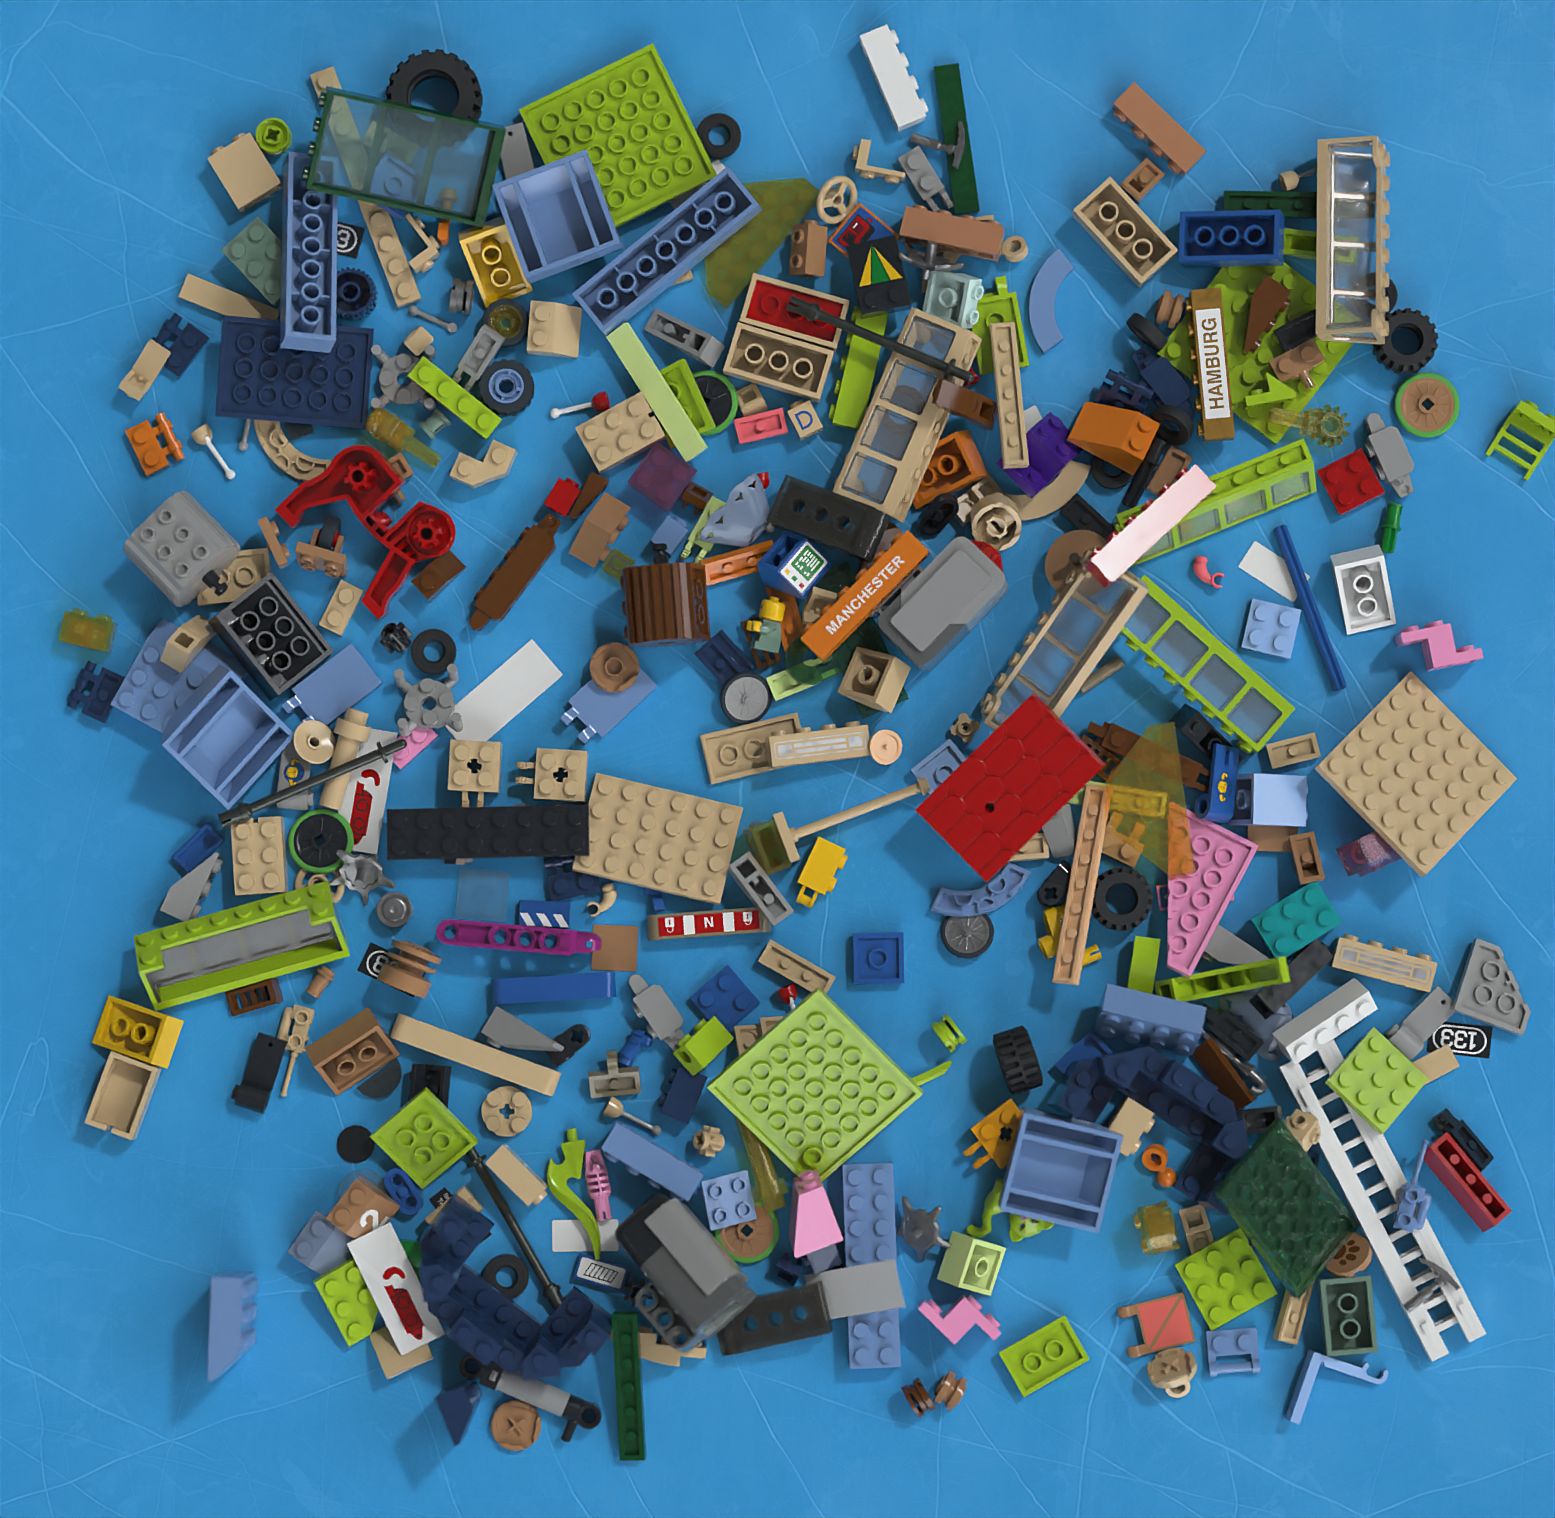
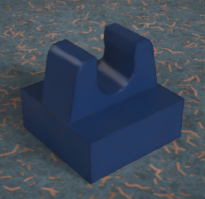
M785 1252L779 1258L771 1277L794 1287L803 1269L801 1267L802 1259L798 1258L797 1262L793 1264L787 1260L790 1253Z

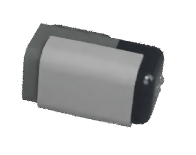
M664 1193L652 1195L619 1224L615 1231V1238L618 1244L650 1280L637 1293L636 1305L668 1344L678 1351L688 1352L703 1339H710L715 1336L756 1298V1293L747 1284L749 1279L688 1206L678 1199H672ZM653 1295V1305L646 1308V1298ZM669 1314V1324L662 1327L661 1318ZM681 1333H685V1343L678 1346L677 1337Z

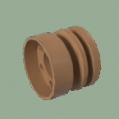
M393 939L391 946L400 949V953L387 952V955L394 959L396 963L395 965L383 964L377 980L426 999L432 983L423 978L424 972L436 974L437 970L428 967L427 964L430 961L440 965L442 959L425 947L409 941Z

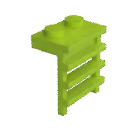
M1521 400L1514 406L1485 455L1490 457L1493 450L1499 452L1526 469L1527 473L1523 479L1528 481L1555 438V416L1549 413L1544 415L1538 411L1539 407L1529 400L1523 402ZM1512 425L1542 444L1543 447L1540 452L1506 432L1508 426ZM1503 437L1535 457L1532 465L1498 444L1500 439Z

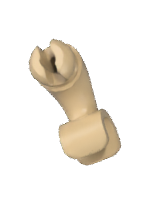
M613 883L602 886L603 899L601 903L590 902L587 904L586 907L595 905L598 908V912L591 914L589 917H597L601 912L608 910L614 904L617 898V890H615Z

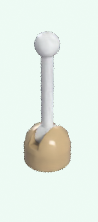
M206 423L192 432L190 435L195 442L207 445L225 470L226 478L233 479L235 472L229 469L211 443L213 433L208 424Z

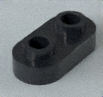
M942 493L936 496L918 516L919 530L925 535L939 533L958 513L959 504L957 497L951 493Z

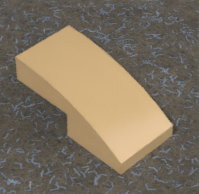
M990 475L983 478L958 498L959 511L954 518L963 527L971 521L970 512L981 498L996 492L1004 495V492Z
M1196 1205L1179 1210L1191 1254L1214 1241L1203 1206Z

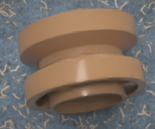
M1165 289L1164 294L1159 298L1154 316L1156 318L1154 323L1161 325L1166 321L1167 327L1174 329L1175 324H1178L1184 308V295L1178 294L1174 298L1172 297V292Z
M949 1370L946 1375H943L936 1387L933 1402L940 1404L944 1401L945 1408L951 1411L960 1402L967 1388L966 1383L968 1380L963 1377L956 1380L955 1373Z

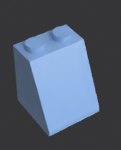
M1256 773L1237 774L1234 815L1228 821V825L1306 827L1308 817L1306 808V795L1308 793L1307 776Z

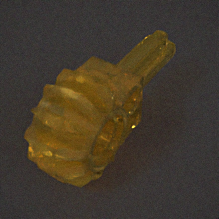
M1325 405L1323 409H1308L1303 414L1271 408L1268 415L1269 422L1301 428L1300 435L1310 436L1312 440L1319 438L1318 446H1323L1326 443L1328 448L1334 447V444L1340 445L1343 443L1342 437L1349 435L1348 431L1344 428L1349 427L1351 424L1343 420L1346 418L1347 413L1339 415L1340 407L1336 406L1331 409L1330 405ZM1326 420L1332 424V432L1326 430Z
M377 408L368 417L365 427L380 442L390 446L399 453L406 449L432 468H435L440 462L441 456L414 438L413 435L416 431L393 413Z

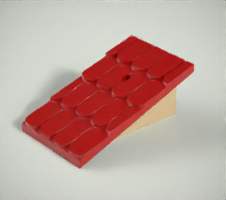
M1032 693L915 811L988 882L1106 764L1035 693Z

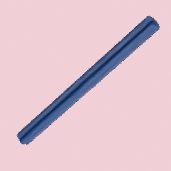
M1286 525L1278 526L1274 529V534L1334 691L1344 689L1347 684Z

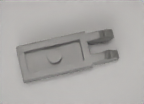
M919 145L897 158L923 202H926L931 211L937 212L939 210L938 206L931 199L936 194L940 195L942 202L948 209L953 207L951 199L944 190V185Z
M484 324L458 364V370L452 379L458 384L465 372L469 374L471 378L466 383L464 389L470 393L478 380L481 379L480 376L489 366L506 338Z

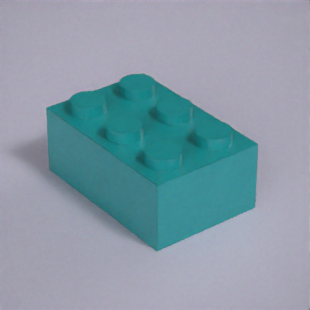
M1318 882L1303 885L1249 919L1272 959L1290 956L1342 923Z

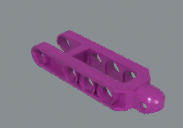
M445 919L438 924L436 929V935L442 943L458 946L569 956L576 952L592 953L601 950L602 939L596 933L456 919ZM449 925H453L456 928V935L452 939H448L445 936V929ZM503 929L507 934V939L504 943L499 944L495 940V934L498 930ZM524 932H529L532 935V942L528 946H523L520 942V936ZM550 934H554L558 940L557 945L553 948H548L545 944V939ZM588 941L592 942L591 948L586 947Z

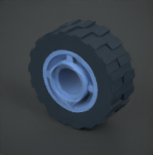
M512 359L494 361L492 365L487 366L484 373L480 376L479 393L481 400L496 415L499 414L503 417L509 415L516 416L517 413H522L531 404V399L534 397V381L530 371L522 363H517L516 360ZM508 382L514 388L510 393H503L500 391V386Z

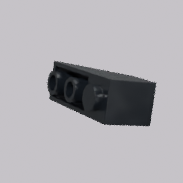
M1186 703L1169 721L1187 741L1211 762L1213 744L1233 747L1199 711ZM1240 753L1238 765L1244 759V757Z

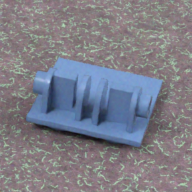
M747 1169L700 1181L701 1187L697 1188V1194L699 1198H704L710 1231L757 1219Z

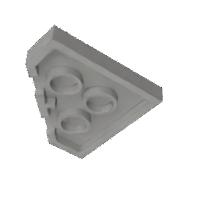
M1476 938L1473 940L1451 1010L1518 1036H1523L1531 1011L1518 990L1520 988L1512 971L1507 967L1501 948Z

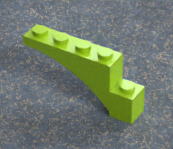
M1284 956L1195 973L1190 978L1180 976L1155 981L1154 984L1158 996L1186 1002L1290 982V977Z

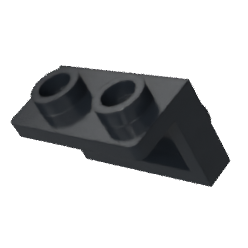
M413 1063L410 1072L411 1082L408 1102L427 1087L448 1108L451 1066Z

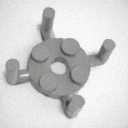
M379 345L372 346L371 352L383 364L379 375V382L384 393L379 398L371 400V406L374 410H382L390 401L403 405L414 404L419 401L428 411H434L436 404L433 399L429 398L426 392L411 381L405 387L398 384V377L402 373H408L419 359L409 354H400L390 358ZM427 345L422 356L431 361L437 353L432 345Z
M455 664L447 666L449 677L443 683L426 678L412 686L405 680L403 670L396 669L394 671L396 686L406 693L404 709L409 721L407 722L405 718H401L397 722L402 737H408L416 727L427 730V728L438 729L448 725L456 732L462 731L461 715L454 713L455 702L450 691L459 680ZM428 700L436 702V707L432 710H426L422 706Z

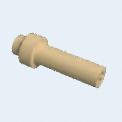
M347 707L344 718H337L333 732L339 734L329 770L355 759L360 742L368 741L371 727L367 726L366 722L369 713ZM351 772L325 782L319 800L320 805L336 810L341 809Z

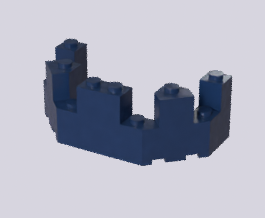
M1142 1046L1073 1061L1046 1103L1066 1117L1095 1123L1117 1090L1199 1144L1173 1184V1188L1211 1213L1223 1216L1229 1215L1241 1196L1237 1190L1249 1173L1245 1156H1249L1251 1153L1244 1120L1237 1119L1234 1102L1217 1091L1218 1087L1177 1060H1169L1150 1046Z
M454 1193L425 1228L420 1239L422 1260L419 1269L423 1301L427 1302L428 1311L448 1326L446 1336L485 1366L492 1360L507 1373L524 1372V1380L560 1377L562 1368L581 1366L590 1353L595 1355L611 1335L612 1315L577 1287L573 1286L542 1324L464 1263L494 1227L495 1223Z

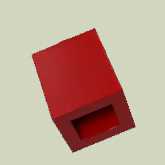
M566 477L565 481L559 478L544 505L567 519L581 492L578 489L579 484Z

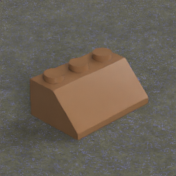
M369 1007L305 1048L313 1066L337 1096L400 1055L396 1046Z

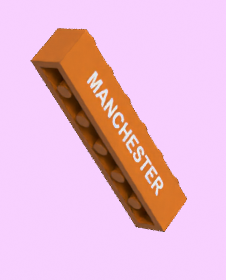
M908 530L904 534L899 532L891 540L892 546L886 552L884 550L880 551L872 560L874 564L868 570L864 568L855 577L857 582L851 588L848 586L843 588L837 595L839 600L833 606L828 604L819 613L821 618L815 624L810 622L801 631L803 634L800 638L801 641L822 662L930 555L929 550Z

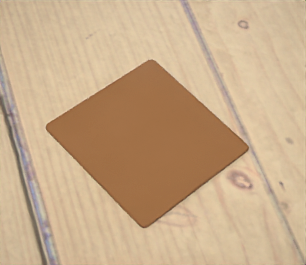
M593 925V933L601 937L602 947L601 950L592 952L591 969L636 971L638 927Z

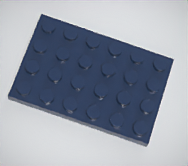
M223 315L215 417L367 429L372 363L371 348L373 346L374 329L336 325V341L331 352L326 353L280 348V320Z

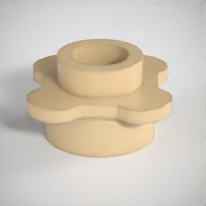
M962 713L958 716L957 723L951 727L950 731L952 735H958L962 738L964 743H970L973 740L972 736L975 731L980 729V723L968 718L966 713ZM963 726H967L968 729L966 731L963 730Z

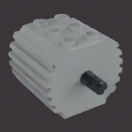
M181 491L168 498L130 535L124 543L123 552L176 607H182L193 599H197V596L208 587H215L214 593L217 596L226 592L228 585L225 582L220 584L221 578L219 576L224 572V569H227L232 564L234 558L238 556L240 544L188 491Z

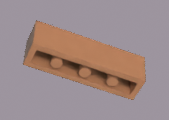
M1135 82L1113 103V115L1122 123L1126 121L1132 127L1131 132L1139 140L1145 139L1150 144L1149 149L1157 157L1162 156L1168 162L1167 166L1174 174L1178 175L1180 173L1184 177L1205 155L1206 150Z
M921 205L906 206L899 233L901 242L908 241L910 244L927 247L928 241H934L938 243L937 249L997 262L1005 235L1004 226H1001L997 221L986 220V222H981L969 215H962L961 217L952 216V213L945 210H937V212L928 211L926 207Z

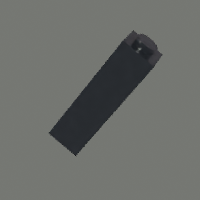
M1318 939L1309 943L1287 964L1290 982L1264 986L1249 1000L1265 1020L1276 1013L1334 957L1330 953L1328 946Z

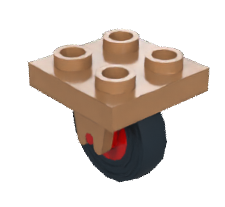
M327 516L322 529L315 528L310 544L297 542L295 553L297 563L301 565V568L308 571H315V569L325 571V575L332 578L346 577L349 567L347 555L341 554L345 541L344 536L339 534L341 519Z

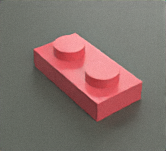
M783 408L734 420L740 445L788 433Z

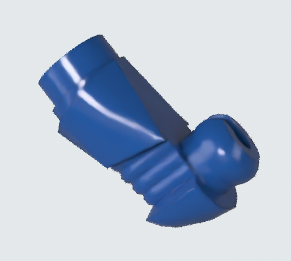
M637 1029L630 1032L632 1034L619 1051L618 1063L632 1067L642 1046L649 1048L652 1045L653 1037L647 1034V1030Z

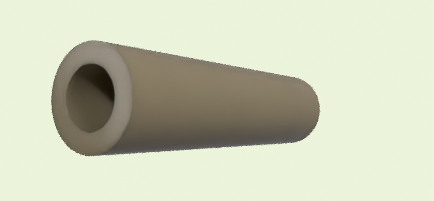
M1119 656L1090 674L1079 689L1081 693L1085 694L1123 668L1125 665Z

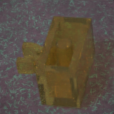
M73 608L72 612L65 611L58 641L111 653L118 625L115 622H111L112 617L97 614V618L87 616L88 611Z

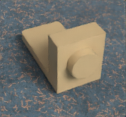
M861 139L860 146L855 145L852 160H857L855 172L860 173V177L865 179H874V176L884 178V182L898 184L899 181L904 182L906 174L904 172L867 165L871 140Z
M407 213L405 215L407 221L428 247L410 260L409 264L416 274L420 271L425 273L434 266L433 261L440 257L437 251L440 245L432 235L430 237L425 235L422 231L425 226L417 215L412 217Z
M150 339L133 368L121 381L118 388L123 390L127 396L140 401L151 388L171 352Z

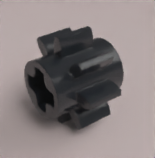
M399 622L398 625L389 623L381 632L383 639L380 640V643L391 654L394 651L401 653L410 646L411 639L409 637L412 633L402 622Z
M644 1277L637 1283L634 1278H631L632 1286L623 1287L624 1290L628 1291V1295L623 1299L633 1301L632 1308L636 1305V1296L633 1297L631 1293L634 1292L635 1286H638L639 1289L645 1286ZM650 1295L647 1299H653V1296Z

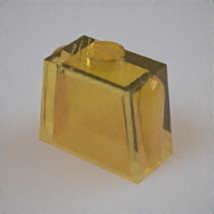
M774 819L764 822L759 820L753 821L749 824L748 829L743 830L753 857L767 875L792 866Z

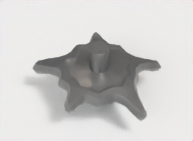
M906 241L904 247L908 253L906 255L901 252L898 254L899 259L922 268L920 278L924 280H930L931 271L958 270L964 266L963 263H950L949 260L944 258V252L935 255L938 243L934 241H928L926 252L915 249L912 244Z
M340 849L336 851V854L343 860V864L338 869L340 875L329 882L330 886L344 884L350 890L359 891L364 905L368 904L370 890L379 886L395 888V883L383 875V867L377 862V854L365 856L362 854L353 855Z
M902 1196L904 1216L900 1219L901 1227L896 1229V1234L903 1237L905 1243L915 1249L919 1260L925 1261L926 1252L935 1245L951 1248V1244L942 1240L939 1235L940 1226L937 1223V1218L941 1211V1206L935 1207L930 1212H926L925 1209L915 1210L910 1205L908 1198Z

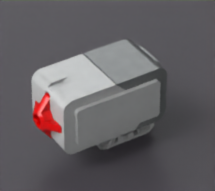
M962 536L956 537L925 569L919 565L869 617H875L880 614L878 625L886 638L922 672L931 671L1007 594L1009 587L1003 571L1001 554L988 542L973 541ZM901 592V594L889 606H887Z

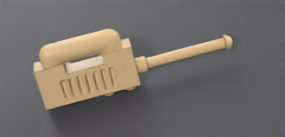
M294 1004L293 1008L287 1007L284 1009L277 1038L288 1041L286 1049L291 1051V1059L282 1092H280L282 1097L287 1096L288 1085L298 1053L306 1052L305 1044L309 1041L307 1036L315 1014V1009ZM293 1018L295 1019V1023L292 1030V1034L290 1036L288 1035Z

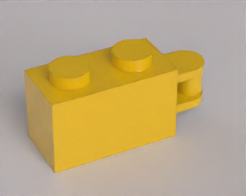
M818 836L797 883L803 886L796 902L812 909L819 893L824 896L826 891L832 893L838 880L833 876L837 868L843 869L848 858L844 854L845 848ZM806 887L815 891L812 898L803 894Z

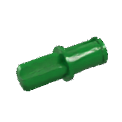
M1387 503L1385 521L1381 525L1383 533L1380 548L1383 553L1391 554L1395 550L1397 534L1401 531V527H1399L1403 509L1401 504Z

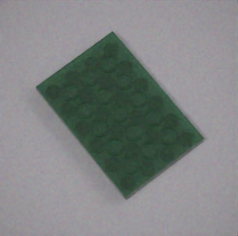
M1275 1119L1214 1191L1291 1296L1300 1299L1352 1233L1360 1226L1288 1127L1280 1119Z

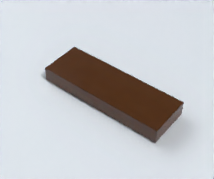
M1211 1037L1196 1046L1193 1056L1214 1085L1218 1087L1219 1092L1234 1102L1236 1112L1256 1099Z

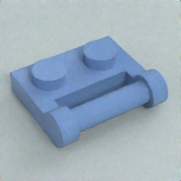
M1256 1327L1205 1331L1209 1377H1217V1374L1249 1371H1252V1374L1260 1373ZM1250 1354L1251 1361L1216 1363V1356Z

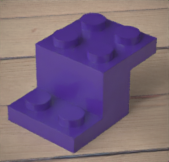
M1049 412L1026 433L1028 467L1003 469L1002 457L996 464L1032 499L1083 449L1067 441L1070 431L1063 425L1061 419Z

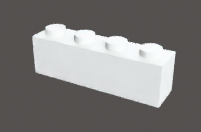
M886 24L860 35L859 42L897 131L899 132L925 121V113L928 112V108L924 99H919L915 90L919 89L914 75L909 76L906 70L909 64L904 52L899 53L896 44H899V40L895 30L890 31Z
M1353 978L1276 1030L1272 1035L1280 1051L1296 1065L1378 1008L1370 992L1357 979Z

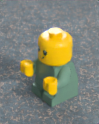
M770 596L769 600H762L759 610L760 621H747L746 630L754 631L756 634L754 641L750 642L749 648L779 653L781 643L780 622L783 620L785 604L779 602L780 598Z

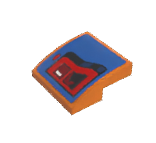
M858 202L827 239V242L844 257L848 258L846 245L895 235L897 240L900 236Z

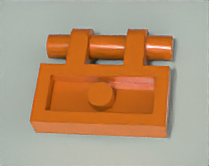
M164 412L155 416L158 426L154 428L146 420L125 430L146 476L169 467L170 464L166 457L173 454L176 462L185 458L181 450L183 446L180 440L177 441L172 431L173 425L170 420H167ZM163 434L168 446L162 448L157 436Z

